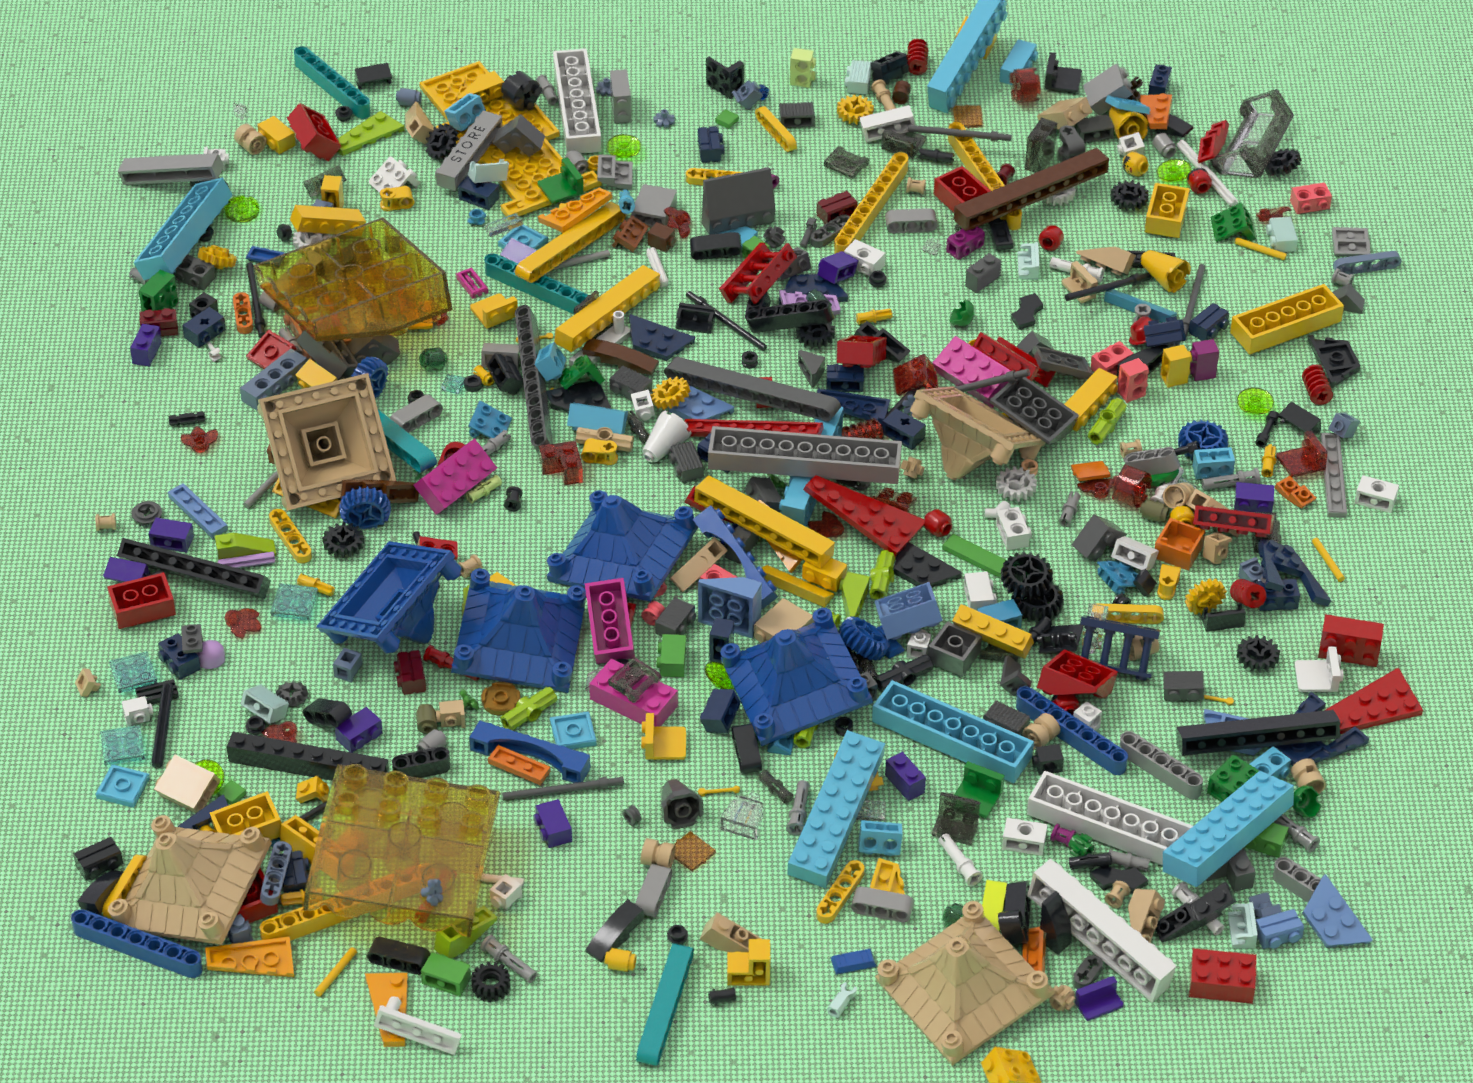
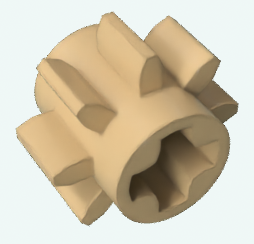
M909 457L907 461L903 460L900 467L904 470L903 475L914 479L917 478V475L922 476L925 467L921 466L922 461L913 457Z
M1067 985L1055 986L1053 988L1054 995L1049 998L1050 1005L1057 1011H1064L1065 1009L1069 1011L1075 1004L1073 1002L1075 1000L1074 991Z

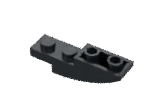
M1224 882L1193 903L1189 904L1186 902L1158 920L1155 930L1161 942L1175 939L1223 915L1222 911L1237 901L1229 885Z

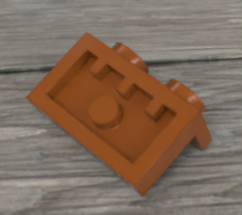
M631 215L628 220H623L619 226L621 231L617 230L612 239L615 241L612 247L615 248L619 243L634 252L649 226Z

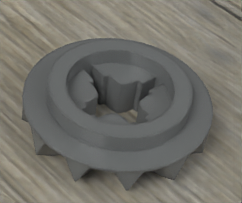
M152 501L141 502L132 509V519L135 520L136 524L141 523L144 526L148 523L151 526L155 517L162 518V508L159 504Z
M294 680L291 683L285 681L284 685H279L276 691L277 696L288 701L289 707L302 704L308 697L307 687L301 681L298 683ZM291 690H294L292 697H290L289 693Z

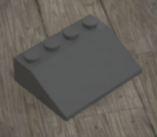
M770 167L703 180L701 223L709 235L732 229L735 230L744 226L753 227L775 222V200Z
M1026 377L1008 383L989 401V403L1048 445L1066 437L1073 430L1079 417L1077 413Z

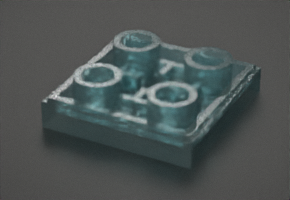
M280 583L271 609V616L310 620L318 595V588Z
M148 651L109 661L118 693L157 683Z
M140 725L100 731L104 765L145 760Z

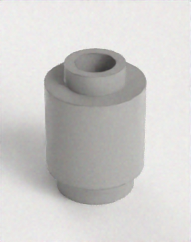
M1166 133L1157 134L1154 137L1152 144L1163 157L1171 158L1175 155L1177 151L1176 145Z
M571 150L566 154L565 158H569L580 174L587 170L588 162L580 152Z
M434 729L419 740L416 748L418 751L435 747L446 746L447 738L442 731Z

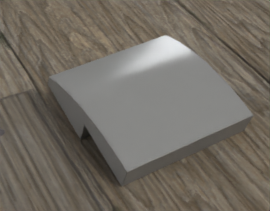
M598 155L597 180L612 187L632 190L633 162L616 161L615 155Z
M1332 227L1334 255L1358 256L1370 254L1368 228Z

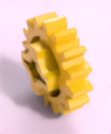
M855 94L852 97L847 95L846 99L841 98V102L837 103L838 118H843V122L849 121V124L853 122L858 125V122H860L859 117L874 113L872 101H868L867 97L863 99L862 95H859V97L855 96Z
M216 245L199 248L197 255L200 260L211 263L218 269H223L224 267L233 268L237 260V256L230 254L228 249Z
M670 377L667 380H663L661 385L657 384V389H652L653 393L650 396L657 409L661 407L663 410L667 407L672 409L674 406H679V402H685L684 398L689 397L688 393L691 390L687 380H684L683 377L680 379L675 377L673 380Z
M1208 578L1207 582L1201 580L1200 585L1195 584L1194 589L1188 590L1190 594L1185 595V604L1189 611L1195 615L1199 612L1202 615L1203 608L1208 607V613H1210L1212 608L1217 609V605L1223 603L1221 599L1226 598L1225 593L1227 591L1222 582H1218L1216 578L1213 581Z

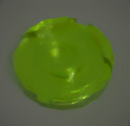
M244 195L232 197L228 200V204L224 206L226 217L236 223L252 221L259 215L260 211L258 201L251 196L248 198L244 197Z

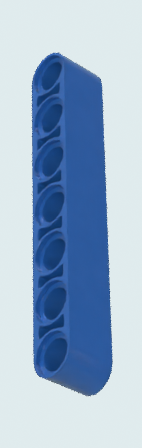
M1024 686L1017 690L1016 709L1019 712L1029 715L1033 721L1043 713L1050 714L1057 720L1060 726L1058 738L1110 773L1122 775L1126 772L1128 754L1125 750L1034 689Z
M76 910L71 915L73 932L80 938L188 978L199 977L203 972L201 955L193 949L87 910Z

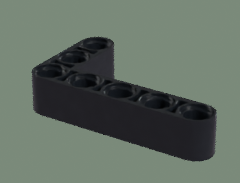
M768 292L756 304H753L749 297L745 311V319L750 331L753 333L827 324L834 319V314L828 300L822 299L770 306L771 299Z

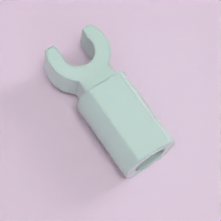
M844 982L841 985V992L837 993L828 1006V1014L839 1018L849 1004L850 999L856 996L857 987L847 991V983Z

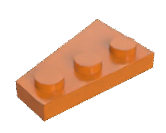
M1140 95L1138 101L1150 107V113L1145 114L1149 128L1167 129L1172 106V95Z

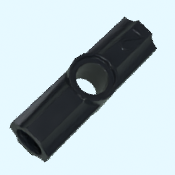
M922 655L907 663L904 660L898 661L891 670L874 677L879 692H883L892 680L909 686L916 680V677L932 671L933 664L928 655Z

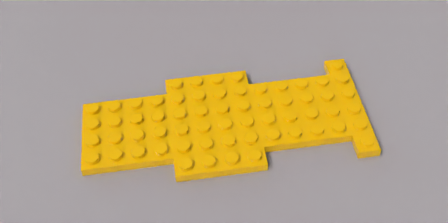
M478 61L419 82V87L448 121L444 110L456 103L458 96L479 76L489 73V71ZM502 96L483 103L485 111L502 116V127L521 114L545 135L541 150L530 157L518 147L504 154L492 142L477 162L478 164L499 163L500 159H504V161L509 163L507 181L497 182L511 197L512 201L502 204L501 211L508 220L551 205L552 203L537 185V181L561 173V159L563 158L548 142L560 137L559 130L536 103L531 111L515 109L503 100ZM467 129L464 131L455 130L459 133L457 135L459 140L466 134ZM593 170L582 174L584 192L602 186V182L597 180V174Z

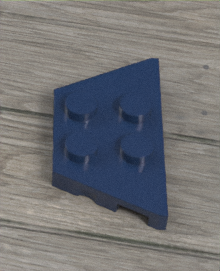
M817 274L792 276L784 288L786 293L795 294V292H802L804 295H813L814 293L836 295L838 302H848L847 293L837 283L833 284Z
M632 314L629 316L632 349L667 361L674 354L683 351L686 345H692L695 342V336Z

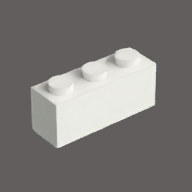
M910 105L859 117L865 142L907 133L908 125H915Z

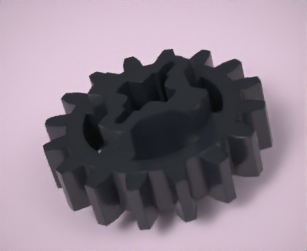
M446 123L444 125L439 124L438 128L433 127L434 131L429 132L430 137L426 138L428 143L424 144L427 147L425 152L428 153V156L437 161L440 159L444 161L445 156H449L452 148L457 145L456 141L459 140L457 137L459 133L455 131L456 129Z
M1286 148L1285 151L1280 149L1273 152L1274 155H1269L1263 164L1267 175L1274 176L1276 174V177H1278L1280 174L1284 176L1291 173L1292 169H1297V166L1301 165L1300 161L1302 159L1298 150Z
M1124 180V183L1118 182V186L1113 185L1110 197L1111 201L1114 202V206L1119 205V209L1124 207L1126 211L1129 209L1135 211V208L1142 209V206H1146L1149 199V190H1146L1145 185L1140 186V182L1135 184L1134 180L1130 183Z
M832 322L821 325L797 327L796 339H799V343L804 342V347L811 345V349L814 346L821 349V345L827 347V343H832V340L835 339V326H832Z
M343 522L341 526L336 523L334 528L329 526V531H324V536L322 537L324 550H328L329 555L334 553V557L341 555L342 558L345 555L352 557V553L358 554V549H363V544H365L363 530L359 531V526L353 527V523L346 525Z
M1255 635L1253 639L1251 636H1248L1247 640L1242 639L1241 644H1238L1236 657L1239 658V664L1244 663L1243 668L1250 667L1252 672L1254 669H1257L1259 673H1261L1262 669L1268 672L1269 667L1274 669L1275 664L1279 662L1280 650L1277 649L1278 644L1272 645L1273 640L1267 641L1266 636H1263L1262 639L1258 635Z

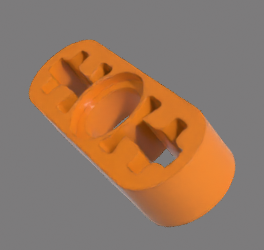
M239 292L233 296L237 331L241 334H249L253 331L249 295ZM240 312H247V314H244V315H240L239 313H240Z

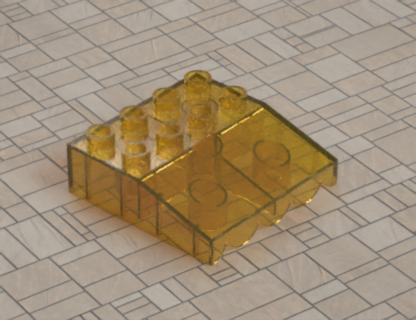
M383 217L253 265L257 285L316 342L382 335L398 336L406 333L409 326L420 322H436L441 318V314L453 310L446 272Z
M337 764L306 885L303 910L312 911L327 905L333 913L346 918L358 917L365 912H369L375 920L384 924L396 925L410 919L417 927L425 931L437 932L452 926L460 935L471 938L496 829L500 791L489 790L487 787L478 784L465 786L448 783L442 778L423 779L411 777L400 771H390L387 773L369 770L359 764L347 766ZM430 879H439L441 881L440 886H442L443 892L440 894L443 895V900L438 902L437 906H431V903L427 902V897L421 895V889L428 887L427 881Z

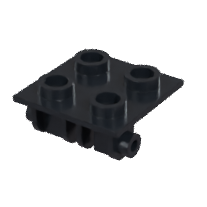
M1084 625L1049 627L1045 633L1037 636V642L1041 644L1038 653H1058L1064 649L1070 652L1077 651Z

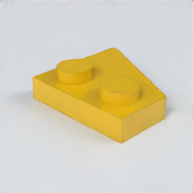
M878 858L869 888L905 894L903 889L904 882L900 877L899 864Z

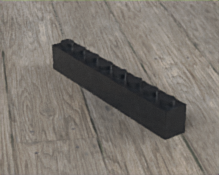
M122 538L117 557L120 559L144 563L150 569L163 570L165 573L263 599L266 598L271 580L265 575Z
M1334 710L1176 727V745L1182 756L1340 739V720Z
M232 732L226 746L230 763L308 777L318 776L320 779L353 785L358 782L361 786L384 790L390 775L389 762L385 758L245 733Z

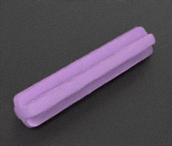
M274 552L220 559L218 563L235 568H244L274 563L275 555Z

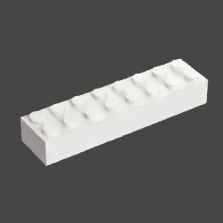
M587 49L553 51V67L566 152L568 153L571 150L580 153L601 152V133Z
M1047 771L1043 772L1028 798L1027 815L1054 825L1060 824L1062 828L1070 831L1075 830L1078 834H1087L1096 841L1136 856L1150 859V861L1163 865V851L1193 827L1190 824Z
M1051 858L1033 873L1027 896L1041 907L1042 902L1053 892L1057 891L1068 913L1072 935L1099 956L1150 1002L1153 1003L1169 988L1176 969L1174 962L1169 957L1163 955L1154 944L1149 943L1143 938L1139 931L1129 926L1122 917L1116 915L1107 904L1102 903L1096 898L1092 891L1082 886L1075 877L1069 875L1060 864L1055 863Z

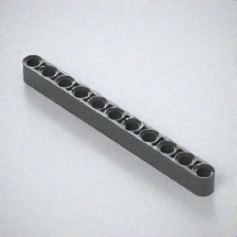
M521 305L515 311L530 439L540 457H547L553 452L554 447L545 379L534 365L538 352L541 349L538 323L528 305Z
M675 357L664 369V374L668 379L670 377L672 380L675 377L679 379L683 377L690 386L823 421H830L841 408L840 402L828 395L681 357Z

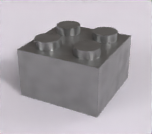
M947 621L929 645L928 656L931 658L933 665L963 677L981 652L982 636Z

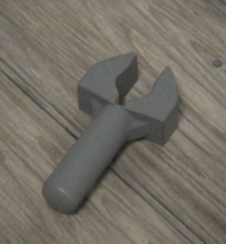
M810 217L807 220L806 231L800 243L802 248L807 247L811 234L817 229L818 223H816V218Z

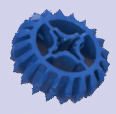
M367 356L361 360V363L357 364V368L354 369L351 377L368 373L376 399L380 393H383L382 390L388 381V367L379 358Z
M1200 419L1199 422L1195 420L1192 423L1187 422L1186 426H1182L1178 434V447L1187 446V443L1198 441L1201 450L1228 448L1226 430L1222 429V425L1216 426V422L1210 423L1209 420L1204 422ZM1186 453L1184 456L1190 457V460H1193L1194 454Z
M359 486L358 490L352 488L351 492H346V495L342 496L339 510L343 522L348 525L353 523L354 527L359 526L361 529H371L373 527L377 528L378 525H384V522L388 521L391 505L387 494H383L382 490L377 491L375 487L369 489L368 486L362 489Z
M847 617L838 631L846 646L869 660H880L884 657L890 646L886 636L880 630L859 617Z

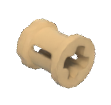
M908 177L906 193L911 191L924 195L926 180H913L911 177Z
M1139 439L1129 443L1120 442V454L1123 459L1129 453L1142 451Z
M115 513L107 516L95 515L97 531L110 528L116 530Z
M475 554L471 555L470 559L465 562L458 563L461 566L460 572L463 578H468L469 574L475 569L483 568L481 560Z
M1115 881L1111 892L1106 894L1105 901L1113 908H1120L1123 904L1122 900L1125 896L1129 895L1131 890L1125 882Z

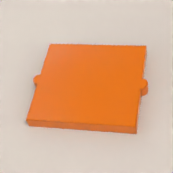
M1103 461L1071 465L1073 475L1076 476L1078 481L1111 477L1108 466Z

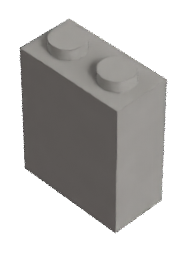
M1117 63L1083 85L1089 105L1097 115H1102L1113 107L1105 102L1107 96L1127 99L1133 95L1131 90L1132 84L1127 78L1129 74L1124 67L1121 68Z
M627 69L610 70V95L614 123L631 122V94Z
M643 184L635 201V209L631 215L651 228L656 222L667 226L677 204V190Z

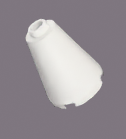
M663 411L659 415L642 450L643 457L648 462L659 461L671 452L672 445L682 444L691 436V431L689 433L687 431L689 426L676 414L672 413L669 415L666 414L668 411Z

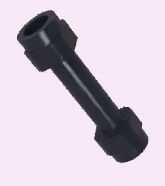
M1270 411L1268 413L1265 427L1262 433L1258 434L1255 441L1258 447L1264 448L1267 445L1269 433L1278 422V412Z
M1198 441L1187 443V446L1175 448L1174 451L1177 456L1186 453L1194 454V450H1201Z

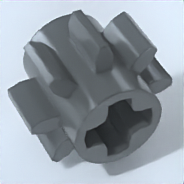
M774 226V228L769 227L763 236L766 239L765 243L770 245V248L780 247L786 238L782 235L785 231L777 226Z

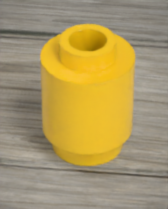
M611 948L610 952H606L604 963L608 964V969L624 972L634 971L637 954H632V951Z

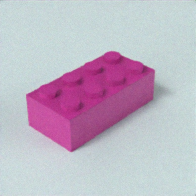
M957 336L953 337L932 362L936 372L956 386L1004 375L1011 371ZM1009 382L967 391V393L993 408L994 405L989 403L990 399Z
M474 438L413 486L437 515L491 474L497 467Z
M624 578L585 583L596 664L608 663L610 659H635Z
M610 659L589 683L590 700L642 724V721H646V713H654V726H662L678 707V690L613 659Z

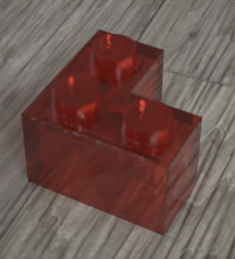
M576 441L539 446V462L543 475L561 472L564 485L583 483V467Z

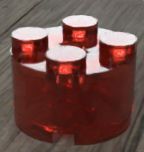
M1036 67L1014 69L1013 73H1009V80L1013 87V90H1011L1012 100H1016L1017 103L1039 101L1040 98H1037V94H1040L1041 87L1039 75H1035L1034 72L1037 71Z
M1124 464L1119 475L1113 477L1112 486H1114L1112 499L1131 507H1141L1142 502H1145L1148 497L1145 494L1146 490L1151 488V474Z

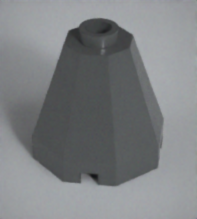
M677 779L668 780L662 786L661 809L663 821L667 824L670 823L675 829L693 826L696 823L695 819L704 814L701 795Z

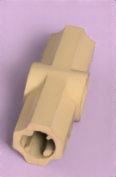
M582 427L577 429L576 443L584 444L589 438L605 441L611 440L617 444V450L632 452L634 436L613 433L607 427H602L598 430Z

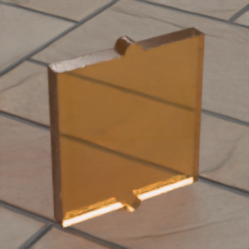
M965 105L953 107L954 122L962 123L968 129L983 128L981 106Z
M691 831L681 839H677L676 843H674L676 844L674 859L692 872L700 865L706 864V861L716 853L714 848Z

